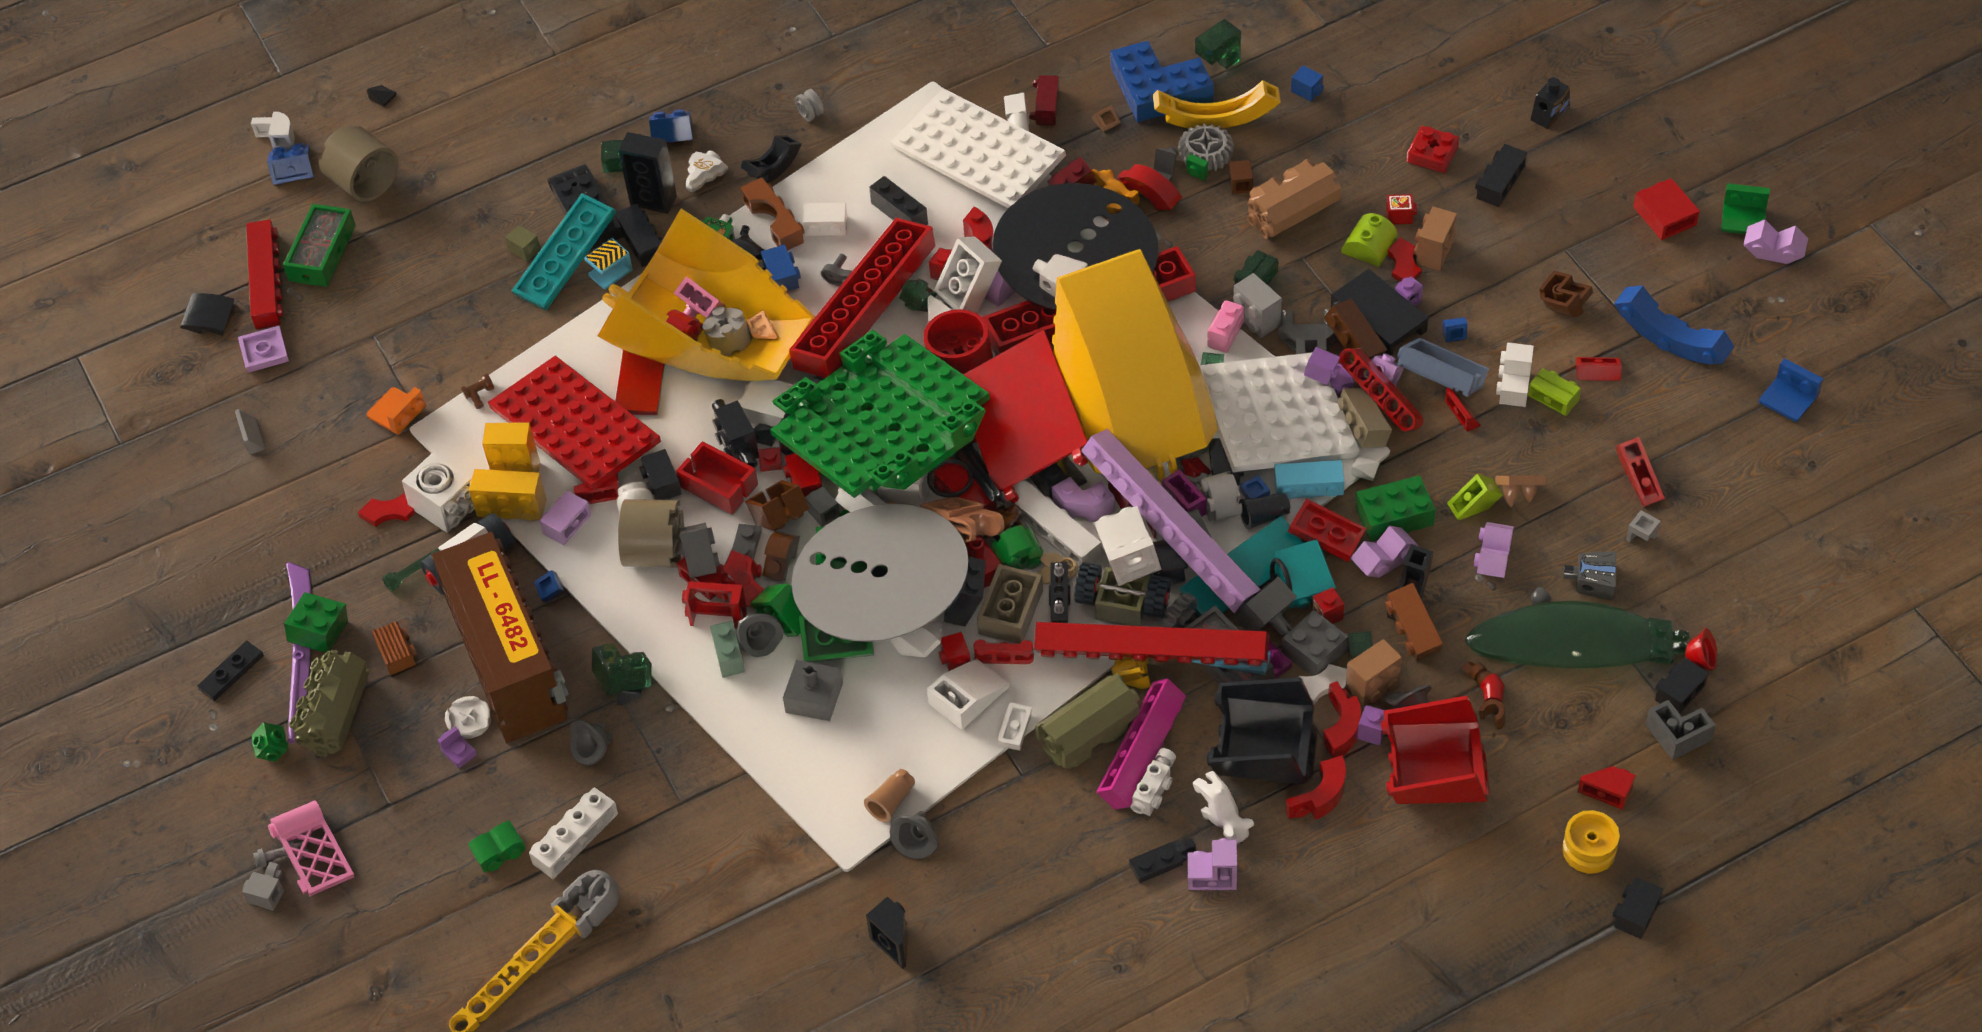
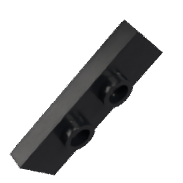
M246 640L197 685L198 689L213 701L217 700L264 656L263 652Z

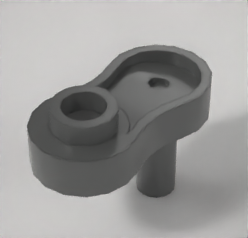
M839 254L834 264H826L820 274L826 282L841 286L851 274V270L841 269L847 259L846 255Z

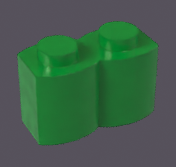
M510 820L497 825L489 832L477 836L468 843L473 856L484 873L497 870L504 861L516 859L526 850L521 837Z

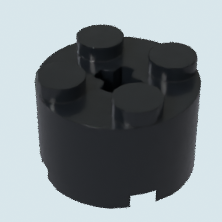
M1165 540L1153 542L1162 570L1149 575L1171 578V585L1185 582L1184 569H1188V564Z

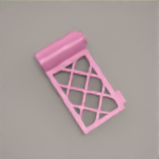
M315 800L270 819L271 824L268 825L269 832L273 838L277 837L281 841L300 877L297 883L303 894L308 892L309 896H313L354 878V873ZM323 828L325 835L322 840L310 837L313 831ZM294 839L304 841L300 850L290 847L288 842ZM308 842L320 845L316 854L304 851ZM324 847L334 849L335 853L332 859L320 855ZM302 856L314 859L310 868L300 866L299 861ZM317 861L329 863L326 873L314 870ZM334 865L343 867L346 873L340 876L330 874ZM311 875L322 877V883L311 887L309 883Z

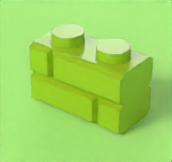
M1542 368L1530 382L1528 396L1567 416L1578 403L1581 388L1575 382L1561 378L1555 371H1548Z

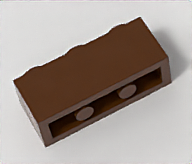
M1352 298L1333 305L1324 316L1327 324L1345 349H1361L1370 359L1374 358V356H1383L1387 351V348ZM1351 353L1350 356L1352 360L1355 361V356L1353 353Z

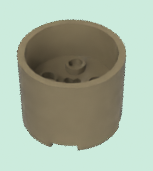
M343 126L336 130L324 143L326 148L322 158L319 159L320 171L356 200L361 202L372 201L381 196L393 183L399 165L396 153L361 126Z
M624 499L620 509L618 526V547L622 566L677 568V562L682 559V554H678L682 548L679 528L684 527L683 510H678L680 500Z

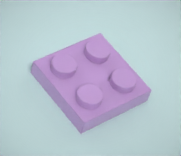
M280 326L238 337L247 373L289 361Z

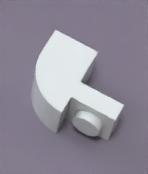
M273 112L272 117L252 118L251 125L255 137H269L272 148H292L295 135L290 120L285 114Z

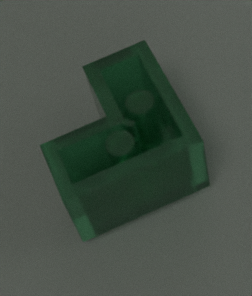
M1223 19L1195 38V53L1210 65L1217 62L1225 69H1228L1241 60V30L1226 19Z
M614 643L592 647V672L607 695L651 687L652 664L644 652L621 655Z

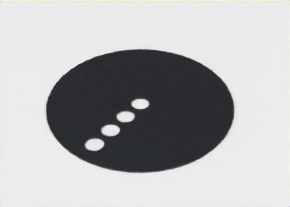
M1064 183L1043 187L1017 200L999 220L995 228L992 244L993 253L1002 260L998 271L1005 282L1023 298L1052 310H1057L1055 297L1039 286L1040 274L1033 271V266L1038 259L1048 263L1053 255L1059 254L1088 264L1087 267L1140 249L1153 272L1158 258V239L1154 227L1146 214L1135 203L1107 188L1081 183ZM1111 203H1116L1121 206L1122 210L1118 214H1110L1107 212L1106 207ZM1097 216H1104L1109 220V223L1104 227H1098L1094 224L1093 220ZM1084 229H1092L1096 232V236L1091 240H1086L1081 237L1080 233ZM1077 241L1083 245V249L1080 252L1074 253L1068 249V244Z

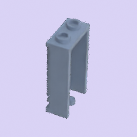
M1422 338L1402 346L1397 355V358H1399L1397 366L1403 365V368L1450 389L1456 388L1455 391L1457 392L1463 391L1462 395L1466 397L1482 389L1489 368Z

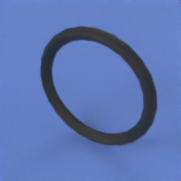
M946 459L928 472L927 484L930 490L938 496L947 498L960 496L971 487L974 480V474L969 465L958 459ZM948 463L962 465L969 473L967 485L954 493L938 491L931 481L932 475L938 467Z
M1274 558L1270 564L1271 582L1276 579L1275 564L1278 563L1284 574L1286 585L1292 591L1290 575L1281 559Z

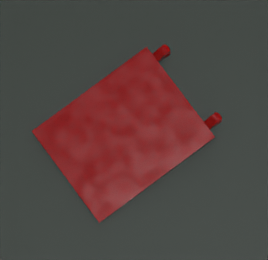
M1042 330L963 374L989 393L990 399L981 405L985 409V414L975 437L990 478L1000 492L1004 491L1007 501L1015 503L1019 500V496L1013 487L1015 484L1071 454L1076 464L1084 466L1088 463L1087 457L1081 452L1088 440L1046 331Z

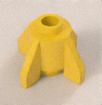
M1123 657V660L1119 661L1115 660L1114 666H1112L1113 675L1119 674L1126 685L1139 689H1146L1151 686L1149 675L1143 676L1148 673V658L1143 662L1133 661L1132 657Z

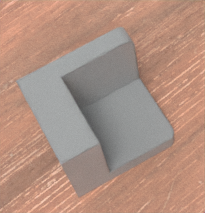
M1641 510L1629 524L1626 540L1631 542L1636 535L1646 541L1650 538L1655 539L1658 536L1661 521Z

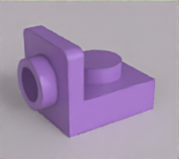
M457 727L446 731L438 739L441 752L458 769L477 755L475 749L461 736Z

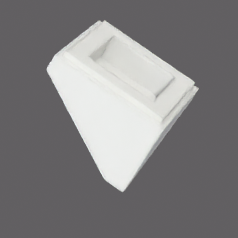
M1358 457L1352 466V476L1373 481L1380 462Z

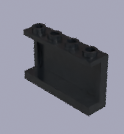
M1367 269L1331 294V307L1352 298L1387 348L1384 354L1392 356L1393 348L1414 332L1420 335L1427 332L1428 317L1370 269Z

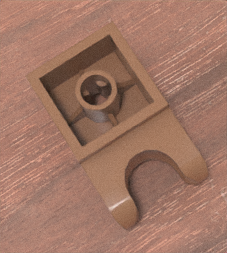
M949 497L920 504V507L933 511L948 520L958 530L965 543L975 541L976 535L995 536L1004 532L1003 516L1000 513L984 509L982 503L960 497Z

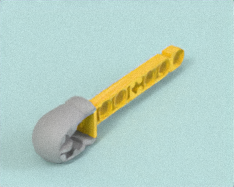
M592 870L578 877L563 892V897H558L551 904L555 915L468 1001L465 1009L462 1007L451 1018L449 1023L450 1030L452 1032H474L480 1026L479 1022L486 1020L575 933L581 938H586L592 932V926H598L617 906L619 887L616 881L608 873L601 870ZM575 905L584 913L579 920L571 912ZM547 935H556V940L552 944H545L543 942ZM532 951L539 953L536 960H526L528 953ZM512 971H518L519 975L517 977L515 975L511 976L510 973ZM503 979H505L506 982L508 981L510 985L507 986ZM495 986H502L504 988L499 996L491 995V990ZM479 1003L485 1004L486 1008L482 1013L476 1014L473 1012L475 1005ZM467 1021L468 1026L465 1030H455L458 1022Z

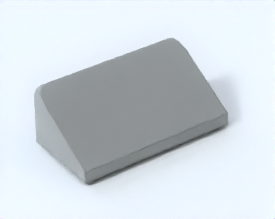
M237 409L235 414L248 453L253 454L265 450L257 420L253 416Z

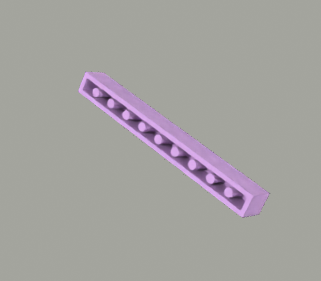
M1108 429L1090 437L1081 452L1133 507H1138L1140 514L1233 613L1241 610L1247 602L1261 591Z

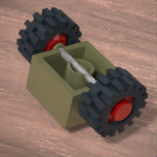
M1081 563L1078 578L1076 579L1074 600L1075 603L1095 605L1096 619L1130 626H1141L1144 614L1145 616L1164 619V613L1170 599L1171 578L1146 575L1118 586L1111 567L1105 568L1102 578L1101 565Z

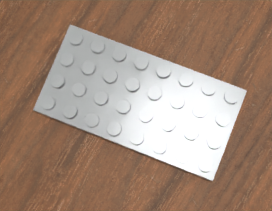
M944 88L891 141L892 147L1007 208L1023 196L1031 193L1066 156L1064 149Z

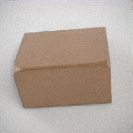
M1112 105L1091 117L1103 132L1121 124Z

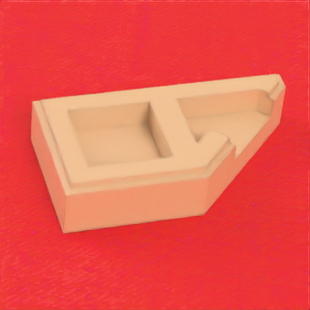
M764 311L746 321L754 338H777L771 322Z

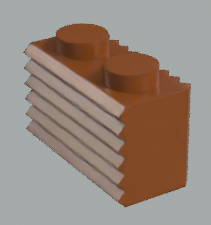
M398 621L389 625L386 624V626L372 631L390 675L416 665L414 657L417 656L413 644H407V640H410L405 627L400 628Z

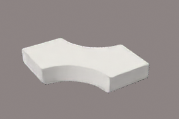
M1328 664L1327 668L1318 675L1310 677L1299 676L1302 678L1314 705L1320 697L1328 694L1330 683L1338 681L1342 689L1346 688L1347 669Z

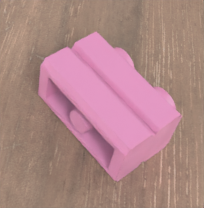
M1227 300L1223 302L1221 309L1208 330V346L1210 348L1225 353L1228 352L1244 323V307L1242 305Z

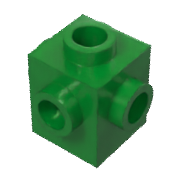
M263 722L251 735L256 758L276 762L288 749L284 726Z

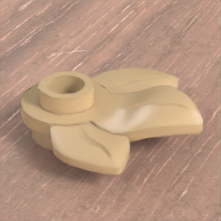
M1045 553L1040 558L1044 567L1037 572L1042 574L1043 584H1049L1050 563L1068 562L1069 582V579L1078 573V565L1072 558H1063L1058 553Z

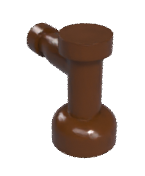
M488 373L481 377L480 382L468 387H461L465 399L471 398L476 409H481L484 406L477 392L483 389L487 391L495 389Z

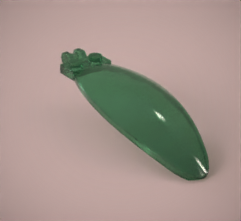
M1555 601L1525 606L1490 618L1473 628L1467 634L1465 641L1476 654L1501 661L1555 668H1604L1630 665L1648 660L1672 664L1675 659L1674 654H1685L1688 643L1684 642L1690 640V634L1688 631L1683 630L1672 632L1671 620L1646 619L1635 613L1610 605L1585 601Z

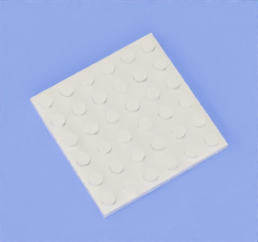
M1312 353L1199 365L1214 408L1218 426L1217 432L1233 472L1274 468V464L1331 461L1359 456L1360 450L1350 426L1346 423L1343 410H1340L1337 403L1338 397L1331 383L1329 382L1327 386L1304 376Z

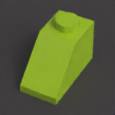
M1477 473L1447 504L1457 520H1462L1488 510L1503 496V493L1498 485L1495 484L1493 478Z

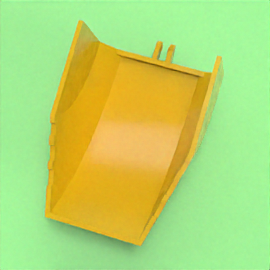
M681 208L656 253L631 290L627 292L618 287V285L611 284L608 288L611 294L605 293L603 295L602 301L613 309L601 328L598 337L625 351L690 373L741 381L776 380L791 358L789 349L815 316L798 299L794 301L786 293L788 289L783 284L779 286L771 278L773 274L767 269L763 270L758 265L759 261L752 254ZM687 276L724 303V308L742 310L746 321L764 311L771 322L777 338L758 339L754 338L751 334V341L744 350L740 352L736 350L732 352L733 355L724 356L720 354V350L710 348L704 330L699 335L698 340L695 341L666 322L669 317L666 314L672 309L684 312L687 308V303L674 294ZM697 314L695 317L701 323H704L706 317L702 314Z
M1140 249L1057 277L1055 295L1057 311L1054 316L1055 335L1052 337L1054 355L1087 440L1091 436L1108 429L1145 469L1154 466L1157 478L1161 481L1165 478L1162 463L1167 461L1170 474H1173L1177 471L1175 458L1206 448L1218 430L1214 408L1204 376L1183 330ZM1087 458L1088 464L1093 469V471L1095 473L1102 474L1095 467V465Z

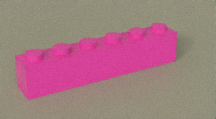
M1169 679L1152 682L1139 708V714L1133 719L1096 791L1114 810L1131 806L1132 796L1137 789V785L1143 779L1148 765L1151 764L1159 749L1162 748L1168 731L1173 727V721L1177 713L1182 709V703L1186 695Z

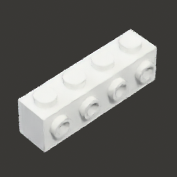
M595 787L589 793H585L581 797L580 802L573 809L568 810L563 819L557 825L552 826L540 842H536L529 852L532 864L554 879L618 815L615 802Z

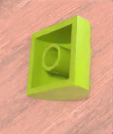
M1373 213L1365 214L1360 218L1342 246L1341 253L1380 267L1387 256V250L1397 240V230L1385 217Z

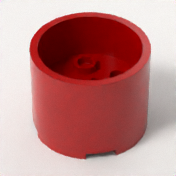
M963 309L946 311L935 316L925 327L923 333L925 348L961 374H965L993 358L988 326L985 320L975 312Z

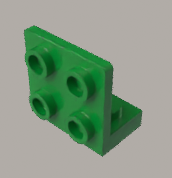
M1727 183L1723 202L1721 231L1746 234L1748 226L1765 220L1770 188Z

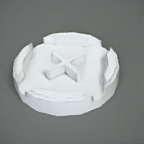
M467 696L455 700L445 713V723L448 730L450 731L452 728L457 727L464 739H472L483 734L488 729L492 719L488 704L475 696Z

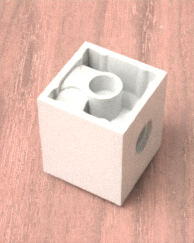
M434 453L429 455L402 480L408 505L446 533L453 527H456L460 520L475 509L469 492L471 478Z

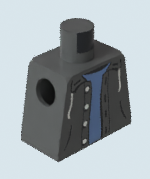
M1617 552L1579 554L1577 566L1564 565L1563 578L1576 579V591L1578 593L1613 600L1616 586Z

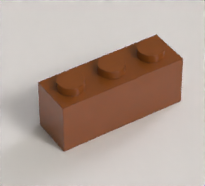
M1411 583L1388 593L1385 607L1389 615L1393 614L1397 621L1395 622V627L1398 634L1403 635L1406 640L1404 644L1410 656L1413 655L1415 660L1418 661L1441 651L1443 643L1414 584Z

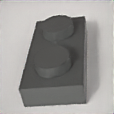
M739 524L732 550L754 559L762 532L761 526Z

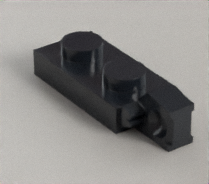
M1192 838L1180 843L1178 840L1129 859V865L1138 882L1142 883L1182 866L1183 862L1188 860V853L1196 851V844Z

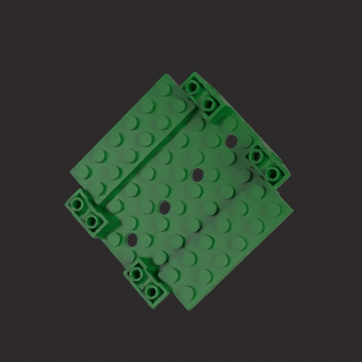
M871 330L840 352L843 366L825 379L815 384L805 377L772 400L776 407L784 413L790 414L770 429L772 436L853 498L868 488L873 492L881 486L901 490L907 489L973 440L985 414V409L981 405L990 399L987 391L906 334H903L886 346L887 339L876 331Z

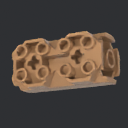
M1305 159L1302 163L1287 169L1283 174L1285 178L1283 181L1273 177L1250 191L1249 195L1251 197L1248 200V212L1250 215L1247 218L1249 223L1260 231L1264 239L1274 237L1341 199L1340 184L1335 185L1333 180L1336 178V175L1324 162L1318 164L1310 159Z

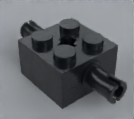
M723 399L715 400L711 405L715 415V419L712 422L717 431L715 437L718 444H723L725 447L723 451L756 468L758 463L755 459L759 458L755 431L740 403L737 400L725 405Z

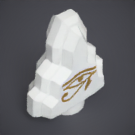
M707 151L706 154L701 152L693 153L688 161L690 164L688 168L690 175L686 179V190L692 193L699 190L705 183L713 181L717 176H722L728 170V166L713 151Z

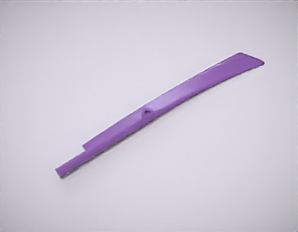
M288 562L286 567L291 588L292 607L294 609L304 592L311 594V576L309 569ZM294 643L287 742L291 744L295 743L296 735L294 730L289 727V722L298 709L296 708L297 701L301 696H307V690L303 688V685L309 677L311 649Z

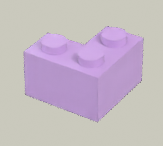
M1227 838L1212 840V852L1195 851L1194 853H1188V890H1237V840Z

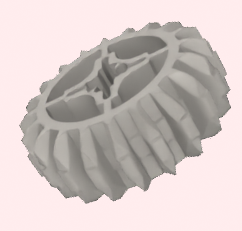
M1205 123L1203 126L1196 124L1195 128L1189 127L1188 132H1183L1178 146L1181 161H1184L1185 166L1186 159L1192 154L1208 161V171L1212 169L1215 172L1217 167L1223 169L1225 164H1229L1234 150V143L1227 130H1222L1221 126L1214 127L1213 124L1206 126Z

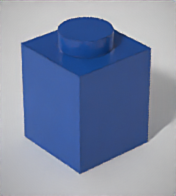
M1302 66L1291 78V92L1309 101L1319 96L1324 89L1323 75L1305 66Z

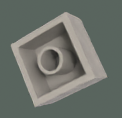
M1252 273L1234 285L1233 303L1244 307V323L1251 332L1263 338L1281 326L1282 298L1258 276Z

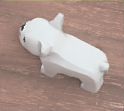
M1214 771L1205 774L1212 784H1208L1200 778L1193 782L1195 791L1201 793L1208 802V807L1201 809L1203 818L1209 819L1217 827H1222L1224 830L1223 835L1227 839L1237 840V844L1243 843L1249 836L1248 829L1254 825L1252 819L1239 816L1237 805L1225 783Z

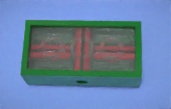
M319 204L311 205L283 264L288 281L328 287L356 227L351 209Z

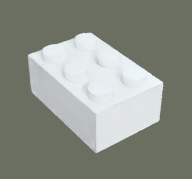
M976 237L957 238L934 291L954 310L963 309L978 313L1002 260Z

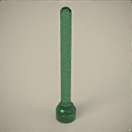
M436 548L397 573L389 572L382 576V581L390 592L399 588L402 580L421 569V561L432 553L440 551L439 548Z

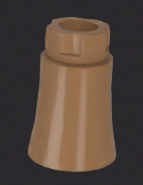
M899 769L893 775H890L876 791L864 799V806L867 811L877 820L884 823L889 822L902 801L910 793L911 788L915 785L914 777L904 769Z

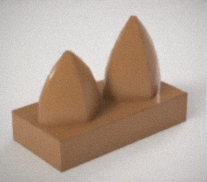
M1496 475L1495 484L1503 485V494L1510 507L1517 500L1520 485L1524 498L1530 503L1537 493L1538 485H1545L1546 476Z

